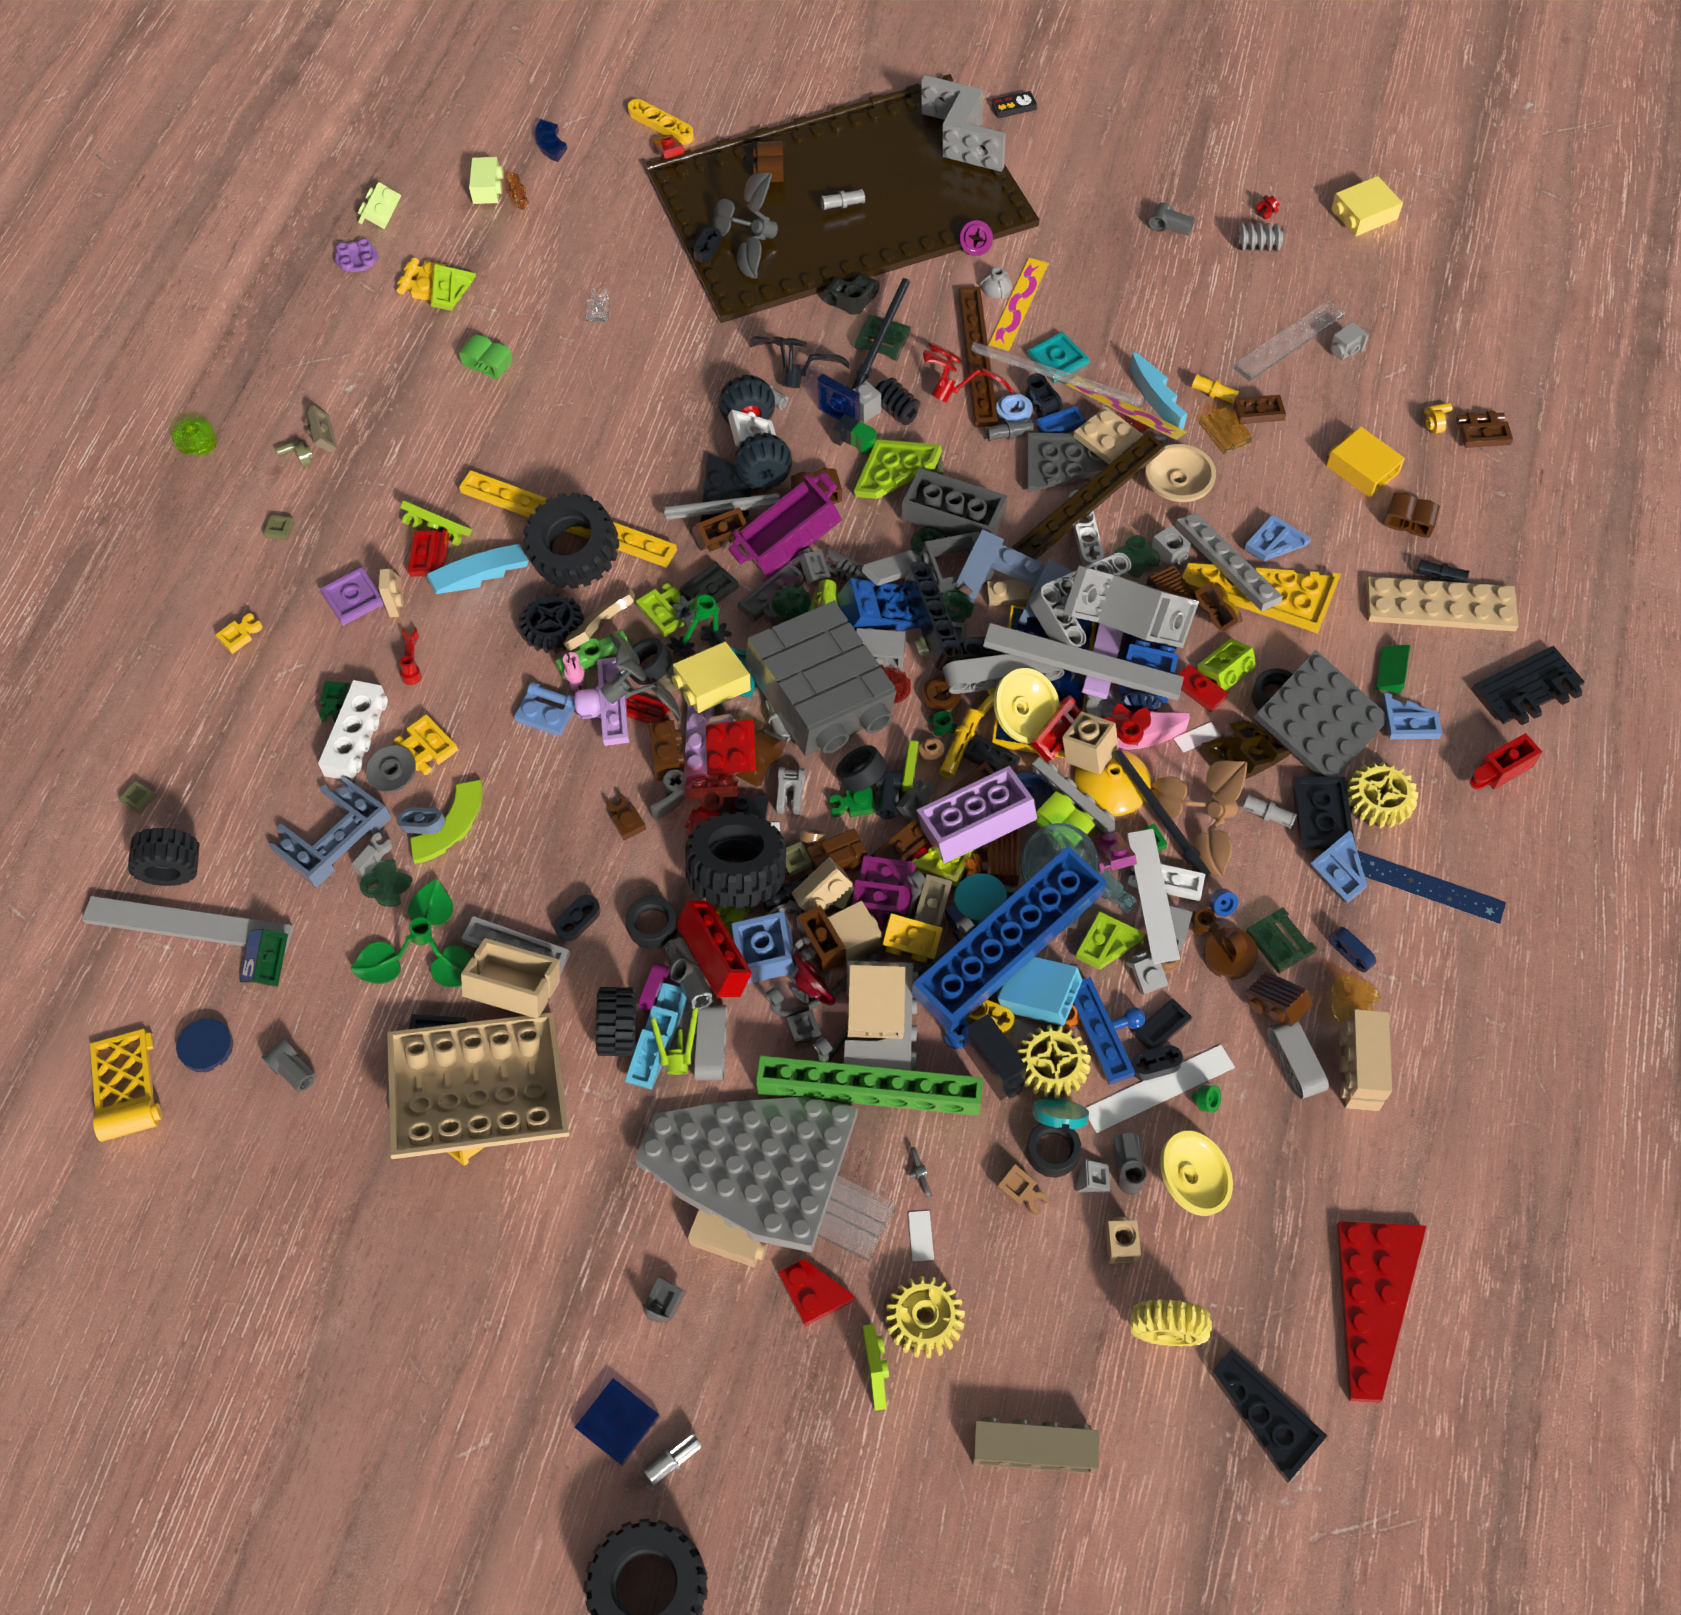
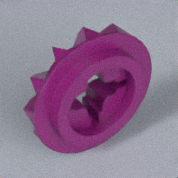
M979 220L971 221L963 226L959 234V244L962 245L964 252L971 256H981L988 252L993 242V234L990 227ZM977 232V237L983 241L976 242L974 245V241L968 236H973Z

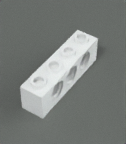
M353 680L318 762L324 776L341 780L342 777H346L353 782L356 773L360 772L362 758L370 748L372 734L378 729L379 717L382 710L386 709L388 698L381 685Z

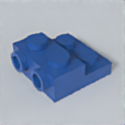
M1136 640L1135 645H1129L1126 661L1175 674L1179 654L1174 653L1175 648L1160 645L1159 650L1150 648L1151 643ZM1120 685L1119 693L1123 694L1144 692ZM1155 695L1161 699V702L1168 703L1169 698Z

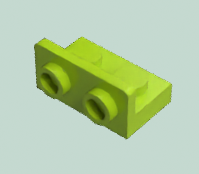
M1232 638L1197 665L1199 672L1216 680L1217 685L1225 691L1257 666L1253 647Z

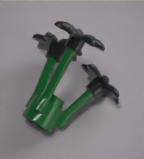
M697 594L696 598H692L688 603L685 597L681 596V604L672 605L675 610L679 611L675 619L678 620L684 617L685 626H689L685 636H681L679 640L670 636L672 643H667L666 646L674 650V656L681 654L686 659L689 658V655L697 654L692 650L695 644L689 643L688 640L700 620L709 619L711 616H713L710 624L711 628L701 627L702 631L706 633L701 636V640H710V646L714 647L717 640L721 644L726 641L724 637L732 635L730 631H724L727 626L726 623L718 626L720 608L716 606L713 597Z

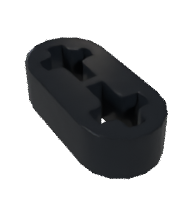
M708 227L702 231L694 245V258L696 261L706 263L713 259L721 245V231L719 229Z
M1173 1045L1140 1052L1133 1057L1131 1063L1135 1071L1134 1077L1144 1081L1175 1073L1181 1068L1183 1054L1179 1048ZM1169 1055L1171 1059L1175 1058L1174 1063L1171 1064L1169 1060H1165V1056ZM1140 1062H1143L1145 1066L1149 1065L1147 1071L1139 1067Z

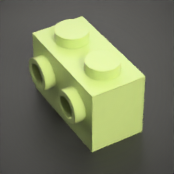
M497 157L472 158L469 189L473 204L498 203L499 194H502V182L500 179L504 178L503 167L499 166Z

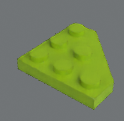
M877 439L854 489L856 497L878 499L914 480L919 468L928 471L933 470L942 453L941 445Z

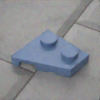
M1272 515L1246 543L1244 550L1265 562L1307 546L1311 538L1275 515Z
M1384 693L1382 701L1384 712L1387 714L1386 724L1389 740L1440 739L1442 729L1437 711L1422 708L1408 700L1405 704L1392 699V694Z
M1350 830L1311 863V866L1347 904L1367 888L1366 878L1353 834Z

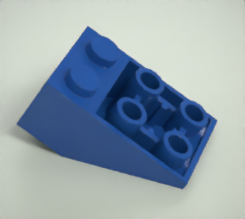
M850 578L837 595L841 611L855 631H857V628L903 631L920 627L904 585L885 583L876 586L869 580Z

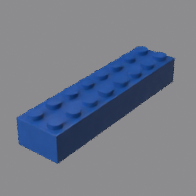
M1067 846L913 983L912 995L951 1033L1103 895L1107 881L1073 849Z

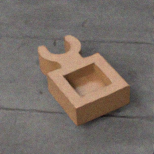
M1016 1164L1012 1166L996 1186L1001 1193L1017 1206L1022 1201H1025L1028 1211L1036 1216L1041 1211L1035 1207V1199L1041 1200L1044 1204L1049 1202L1046 1194L1033 1190L1037 1182Z

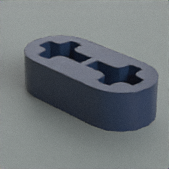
M1339 927L1329 936L1331 945L1357 970L1365 973L1376 964V957L1371 950L1348 929Z

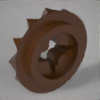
M935 677L924 684L921 698L924 701V705L929 706L932 711H945L948 709L953 711L954 707L960 702L961 693H950L945 677ZM937 692L940 694L946 693L945 699L937 698Z

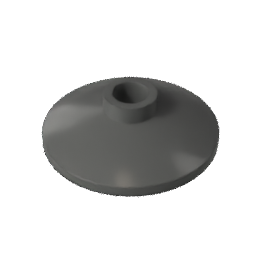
M391 745L383 747L369 759L366 767V777L369 783L379 791L394 792L400 790L412 780L415 774V758L408 749L402 746Z

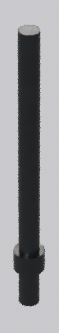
M906 278L901 280L863 364L859 365L856 372L857 377L851 388L852 390L864 383L865 379H868L871 374V366L910 284V281Z
M1121 749L1115 751L1112 754L1183 851L1182 856L1187 863H1191L1197 872L1204 873L1205 878L1209 876L1211 872L1201 860V854L1197 848L1190 845Z

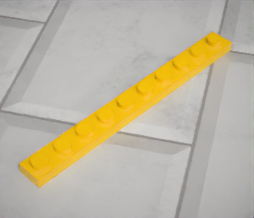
M471 470L459 486L462 494L528 518L531 514L534 515L536 513L535 508L539 504L543 506L547 503L546 500L548 499ZM613 522L618 532L617 538L619 539V548L616 550L667 568L677 552L676 544ZM582 526L564 530L589 539L591 535V529Z

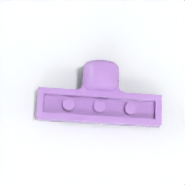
M616 657L597 659L598 687L575 692L574 701L578 718H601L604 746L630 743L626 697L623 696L614 704H611L601 692V688L611 681L622 668L616 667Z
M688 705L684 774L688 782L711 778V776L707 775L705 725L736 721L731 714L714 716V707L697 713L692 705Z

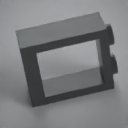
M979 531L925 542L923 550L920 552V561L927 563L932 569L941 594L968 587L964 583L959 587L956 586L960 575L942 579L935 557L967 551L970 555L980 535ZM991 568L983 585H986L987 581H991L994 573L993 568Z

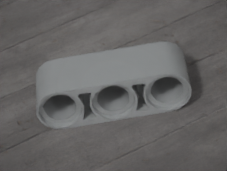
M709 1005L707 1008L698 1010L695 1080H724L727 1005Z
M1297 1021L1292 1027L1285 1023L1269 1026L1267 1033L1271 1045L1299 1099L1302 1100L1327 1091L1329 1088L1327 1077L1299 1022Z

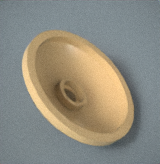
M1172 444L1165 446V450L1146 465L1145 476L1151 489L1159 496L1175 502H1190L1198 500L1210 492L1215 483L1216 468L1211 458L1202 450L1190 445Z

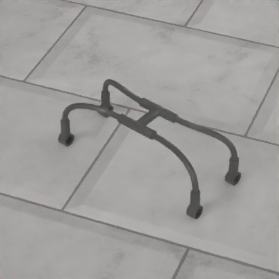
M915 870L907 877L911 884L912 899L908 915L904 917L911 919L916 908L922 885L926 883L925 877L918 870ZM966 916L956 923L960 941L975 929L972 921ZM882 946L875 954L872 953L864 961L879 962V958L886 953V946ZM951 949L915 968L913 972L920 974L931 968ZM847 975L837 982V986L830 990L833 996L846 989ZM775 987L765 994L766 999L770 1003L771 1011L782 1017L793 1016L822 1004L819 1000L815 999L797 1008L781 1010V1002L784 1000L782 994ZM848 1027L832 1047L823 1037L813 1044L820 1062H829L848 1037Z

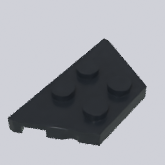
M708 454L703 502L751 497L752 488L742 482L736 473L734 464ZM749 510L742 511L744 517L749 516ZM723 513L702 515L700 518V522L711 519Z

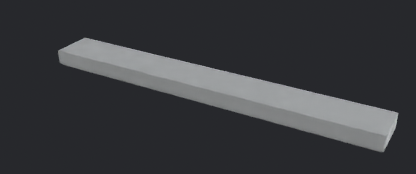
M992 623L989 625L983 645L986 648L1178 701L1184 678L1182 676Z
M94 896L90 897L82 917L86 924L243 947L247 946L250 930L267 929L288 934L285 953L294 931L292 925Z

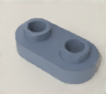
M412 807L404 810L397 818V824L403 832L416 834L438 833L446 822L442 812L437 808Z

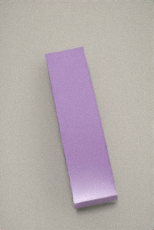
M1099 623L1092 652L1117 658L1123 632ZM1086 675L1082 693L1107 699L1111 682Z

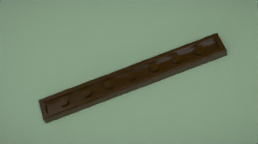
M1148 431L1011 549L1036 560L1165 450V445Z

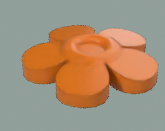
M972 854L971 858L965 861L967 877L974 874H982V862L978 854Z

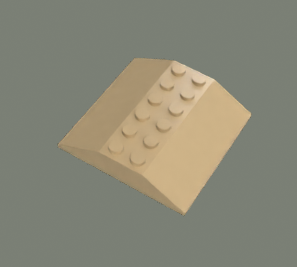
M554 1012L541 1014L538 1019L529 1016H519L387 1032L391 1159L569 1136Z

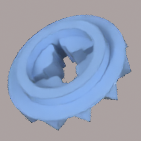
M1013 393L1012 396L1007 394L1001 397L997 402L996 410L1000 419L1018 422L1031 417L1033 406L1031 401L1024 395ZM1018 405V411L1011 412Z

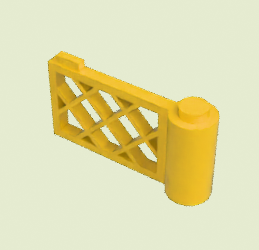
M145 1029L90 1043L95 1102L93 1127L100 1142L156 1127L159 1125V1120L163 1118L160 1105L158 1103L154 1104L149 1050L154 1049L153 1035L151 1032L147 1033ZM140 1039V1045L133 1054L125 1050L131 1041ZM109 1047L114 1049L106 1061L99 1058V1050ZM122 1053L129 1057V1059L119 1069L112 1064ZM137 1061L142 1064L143 1068L134 1077L128 1074L127 1071ZM110 1069L117 1074L106 1085L101 1082V1077ZM122 1077L131 1080V1083L121 1093L114 1089V1087ZM137 1085L144 1087L145 1096L135 1099L129 1097ZM110 1092L119 1096L113 1105L103 1108V1101Z

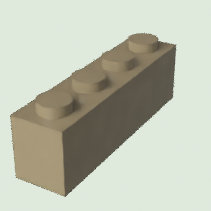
M983 1417L982 1421H976L973 1465L1096 1474L1098 1470L1099 1430H1091V1425L1074 1424L1073 1428H1063L1058 1422L1048 1421L1043 1422L1042 1426L1030 1425V1421L1024 1419H1014L1012 1424L1000 1423V1419L995 1417Z

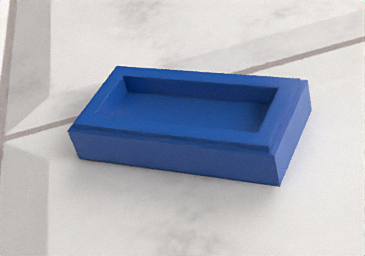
M1074 406L1035 419V426L1040 433L1066 434L1078 429L1086 420L1078 407Z

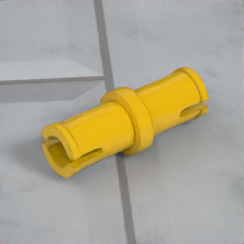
M1199 374L1196 375L1191 387L1210 394L1209 397L1213 399L1217 397L1234 405V400L1239 394L1238 390L1236 391L1222 385L1221 381L1216 380L1215 382Z

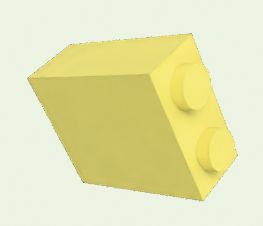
M1377 176L1337 192L1331 210L1345 224L1347 229L1355 236H1358L1397 220L1403 202Z
M726 641L673 664V684L676 689L682 690L686 703L689 706L692 705L697 713L751 690L750 673Z

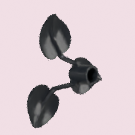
M752 336L751 348L763 344H776L780 346L784 374L783 387L800 389L801 377H806V371L813 360L837 362L849 369V362L843 356L831 353H815L809 355L801 370V365L793 364V346L807 347V342L796 338L778 336ZM784 345L789 347V363L786 361Z

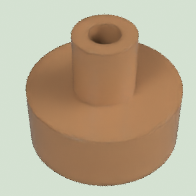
M801 829L799 840L806 842L805 849L807 851V847L824 841L826 833L813 829Z

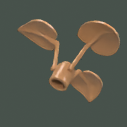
M1223 760L1211 765L1206 778L1208 788L1213 791L1212 798L1214 800L1211 802L1184 800L1187 794V786L1182 780L1173 776L1157 779L1151 789L1171 819L1178 817L1182 813L1183 805L1208 808L1209 815L1217 821L1208 827V833H1200L1196 836L1194 846L1200 852V858L1209 871L1217 876H1225V870L1232 855V843L1230 837L1224 831L1214 829L1220 824H1224L1225 819L1233 818L1237 814L1238 806L1236 800L1242 791L1247 772V762Z

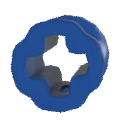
M966 1020L953 1030L956 1032L950 1033L945 1028L944 1041L948 1047L955 1050L964 1047L965 1029L969 1026Z

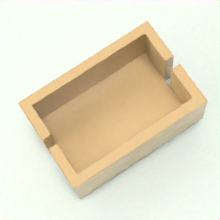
M484 938L474 953V958H471L461 973L462 997L538 1019L548 1003V998H551L560 982V960Z
M1355 1009L1350 1019H1346L1345 1028L1339 1032V1046H1343V1055L1340 1057L1339 1066L1340 1072H1344V1081L1341 1083L1340 1095L1341 1098H1345V1108L1379 1111L1385 1100L1392 1093L1389 1012Z

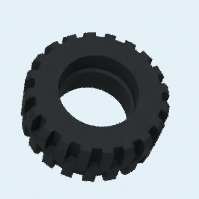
M572 492L570 496L562 493L558 494V498L553 499L550 497L543 506L539 504L535 508L536 513L534 515L531 514L527 520L529 526L524 527L523 534L526 538H524L523 544L531 563L547 582L555 583L557 587L561 588L569 585L571 589L579 588L580 584H583L584 587L591 585L590 581L594 579L598 581L603 577L602 573L604 571L609 572L612 568L610 562L616 561L618 555L616 549L619 548V539L617 538L618 532L613 521L599 501H594L588 495L581 497L579 493ZM576 526L591 529L589 541L580 551L571 555H558L552 552L554 541L564 530Z
M727 812L722 813L719 817L711 816L707 819V822L702 821L689 834L685 846L686 878L690 888L693 891L695 890V893L701 899L705 897L708 903L712 905L715 903L720 904L722 908L732 906L735 909H743L744 906L748 905L754 907L760 901L764 903L769 900L771 895L774 896L784 883L786 842L781 832L774 825L771 826V823L766 819L760 820L757 815L750 814L748 816L744 815L743 812H736V814H729ZM739 857L750 861L732 863L722 859Z
M640 1519L639 1523L632 1524L630 1521L622 1524V1529L616 1533L612 1530L607 1534V1540L602 1546L598 1544L593 1551L595 1557L592 1562L588 1561L586 1568L588 1577L587 1581H584V1592L587 1596L585 1603L591 1615H632L623 1608L619 1601L617 1582L625 1566L636 1557L645 1554H653L665 1559L673 1568L676 1577L674 1597L667 1608L657 1615H702L704 1611L703 1604L707 1600L708 1595L707 1571L698 1549L692 1540L679 1528H674L661 1520L651 1522L650 1519Z

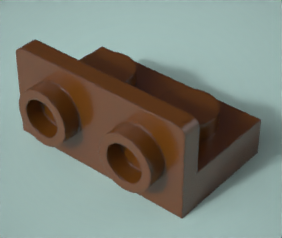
M1280 395L1235 398L1232 416L1233 418H1238L1239 424L1285 421L1286 412Z

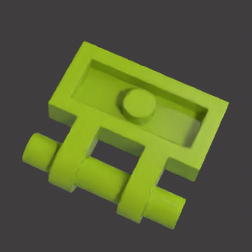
M669 583L662 587L665 593L660 594L654 589L636 600V605L664 637L684 626L683 618L675 619L679 611L673 609L669 604L670 602L681 604V592Z

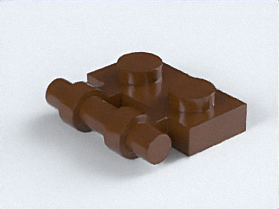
M1487 411L1486 414L1467 412L1465 415H1457V424H1462L1460 432L1465 448L1511 445L1513 441L1508 421L1503 422L1505 420L1503 412Z

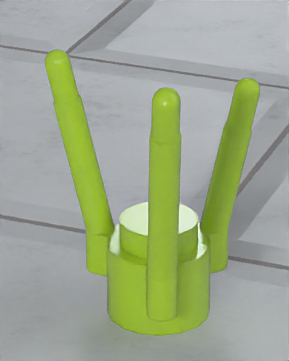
M825 579L818 583L817 591L813 594V600L808 612L815 609L818 601L820 606L835 601L840 608L837 596L839 593L836 592L837 585L834 581Z
M696 1007L692 1011L686 1049L683 1050V1030L679 1029L677 1049L670 1050L668 1056L666 1055L657 1020L655 1017L651 1018L660 1053L661 1066H666V1073L669 1075L688 1073L698 1015V1008Z

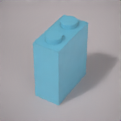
M1034 957L998 989L997 998L1001 1006L1010 1009L1015 1015L1064 1027L1083 980L1076 966Z

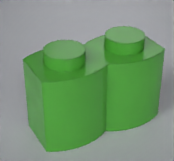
M473 335L459 352L461 363L474 371H480L493 379H500L513 362L511 350L506 345L492 343L486 336Z

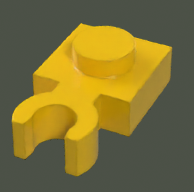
M249 613L243 617L240 624L234 620L215 634V636L233 654L252 640L249 634L257 633L263 627L259 620L251 624L255 619Z

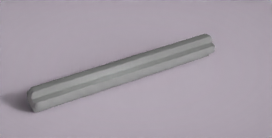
M769 494L669 506L664 508L665 519L669 520L726 513L739 507L741 511L768 508L778 502L780 498L779 494Z

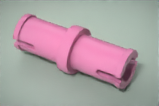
M569 652V660L567 654L563 657L565 678L569 681L572 692H577L579 686L581 690H584L586 686L583 679L584 669L579 663L578 655L574 652Z

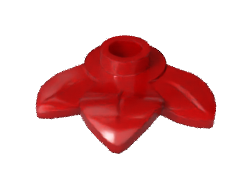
M1120 703L1114 708L1112 717L1102 718L1116 724L1117 736L1123 743L1128 745L1138 744L1143 739L1144 731L1151 724V714L1148 708H1142L1133 714Z

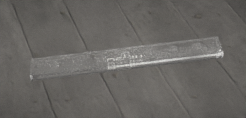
M973 342L971 348L976 354L1039 373L1140 408L1144 407L1146 401L1144 397Z

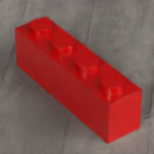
M687 900L676 925L717 998L741 997L752 975L749 966L713 905L707 901Z

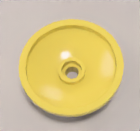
M1020 668L1007 673L999 681L994 694V710L1000 726L1011 738L1026 744L1031 743L1060 706L1057 692L1052 683L1040 672L1029 668Z
M1182 1131L1170 1137L1164 1144L1160 1156L1162 1178L1170 1195L1181 1207L1196 1215L1210 1216L1223 1210L1229 1203L1232 1195L1233 1179L1230 1166L1222 1151L1212 1140L1198 1132Z

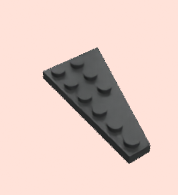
M1028 433L1027 493L1095 477L1109 465L1075 439L1074 434ZM1154 436L1167 446L1166 436Z

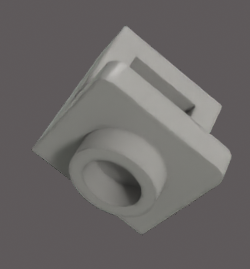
M1147 950L1133 954V959L1126 961L1127 967L1133 970L1141 994H1147L1168 985L1162 964H1153L1152 955Z

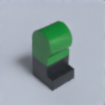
M846 414L841 417L832 429L833 443L839 446L845 442L857 447L861 453L869 454L875 445V429Z

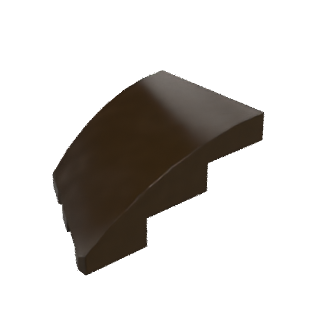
M1247 719L1228 724L1220 739L1204 742L1198 750L1211 765L1223 760L1247 762L1245 779L1272 767L1292 753L1288 748L1273 741V735L1259 729Z

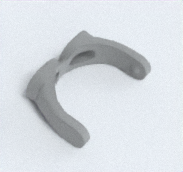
M789 900L787 903L774 907L767 915L784 911V913H792L799 916L803 912L798 905ZM801 938L794 948L800 950L805 945L804 940Z

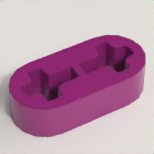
M654 963L640 998V1010L650 1013L652 1006L656 1005L662 984L667 982L669 966Z

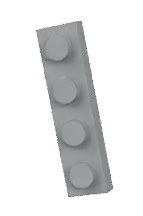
M1040 757L1032 763L1033 773L1042 776V779L1050 784L1054 792L1057 791L1070 797L1076 809L1085 811L1091 816L1092 822L1103 834L1115 832V818L1106 809L1101 810L1097 807L1095 800L1089 794H1082L1077 790L1076 784L1069 777L1063 778L1058 773V769L1050 761L1045 762Z
M474 916L461 938L464 944L476 948L480 946L484 938L559 959L560 974L570 956L568 949Z

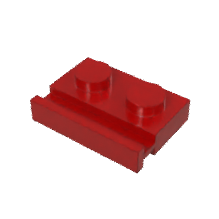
M437 530L414 531L407 571L411 577L427 576L428 573L445 566L450 537L447 530H443V532H437Z

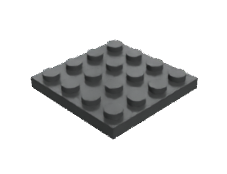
M1317 650L1304 661L1253 716L1318 777H1338L1387 722V714Z

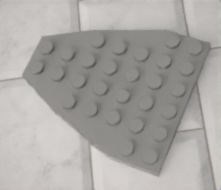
M808 1097L718 1102L656 1113L652 1118L635 1158L636 1164L645 1172L651 1173L659 1183L662 1184L664 1182L670 1186L674 1194L683 1201L710 1216L712 1213L725 1219L726 1225L732 1228L736 1225L746 1231L749 1238L759 1242L812 1253L858 1115V1107Z

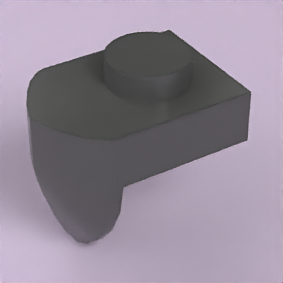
M658 1277L645 1304L642 1305L644 1314L651 1322L671 1321L686 1291L663 1277Z

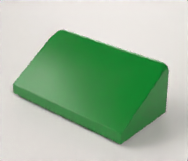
M1410 645L1382 647L1376 689L1401 694L1406 681Z

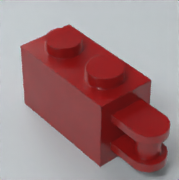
M1524 733L1487 754L1481 765L1474 771L1469 784L1477 790L1488 785L1494 790L1533 768L1543 751Z

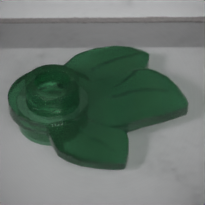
M1141 535L1130 537L1126 541L1125 546L1117 548L1114 554L1123 553L1128 556L1131 561V568L1128 573L1135 578L1143 576L1148 565H1160L1159 553L1150 548L1146 538Z
M394 859L385 860L378 863L372 873H368L362 878L360 890L364 896L375 898L381 906L395 907L401 904L399 894L408 890L413 882V878L405 873L396 872V862ZM377 884V887L370 889L372 885Z

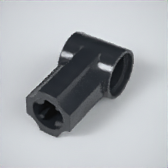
M886 769L882 777L876 782L877 797L875 809L876 815L882 819H891L898 815L896 805L899 803V792H902L903 770Z

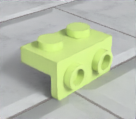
M378 182L375 189L370 188L365 198L368 200V203L363 202L358 211V214L361 215L358 223L362 224L364 219H367L385 229L402 195Z

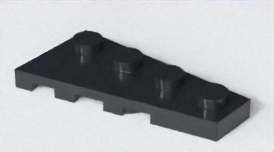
M1231 1349L1211 1374L1285 1481L1289 1483L1328 1435Z

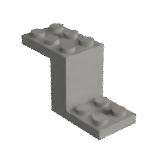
M924 75L922 79V114L945 120L943 123V157L1002 172L1005 164L1006 133L980 127L983 119V89ZM939 97L944 98L945 102L941 101Z
M1079 565L1073 578L1070 594L1065 602L1063 614L1098 622L1147 641L1183 648L1199 601L1167 593L1115 574Z

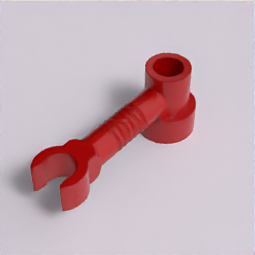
M414 627V632L411 634H406L405 628H403L401 633L405 642L404 657L399 661L401 666L400 675L404 684L415 685L422 679L420 669L414 661L415 644L419 639V634L416 627Z

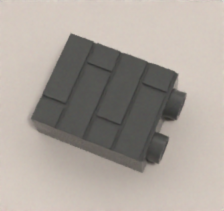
M835 601L776 625L770 630L767 629L748 637L745 666L804 756L819 749H822L825 754L835 752L847 743L850 735L863 729L869 734L876 733L885 728L892 720L891 712L896 695L895 687L883 669L879 667L878 662L867 646L863 644L862 639L851 623L848 622V619Z

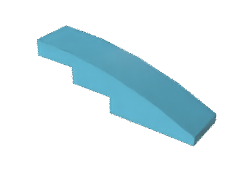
M1134 352L1132 354L1130 371L1140 391L1164 421L1184 429L1187 412L1176 404L1177 394L1166 386L1168 377L1137 352Z
M520 544L495 548L455 561L428 573L427 579L435 594L478 588L481 586L482 580L504 577L505 570L527 567L529 560Z
M666 983L662 984L656 1005L652 1006L645 1030L642 1029L625 1079L626 1083L652 1090L662 1066L651 1018L655 1017L667 1055L687 1002L681 987Z

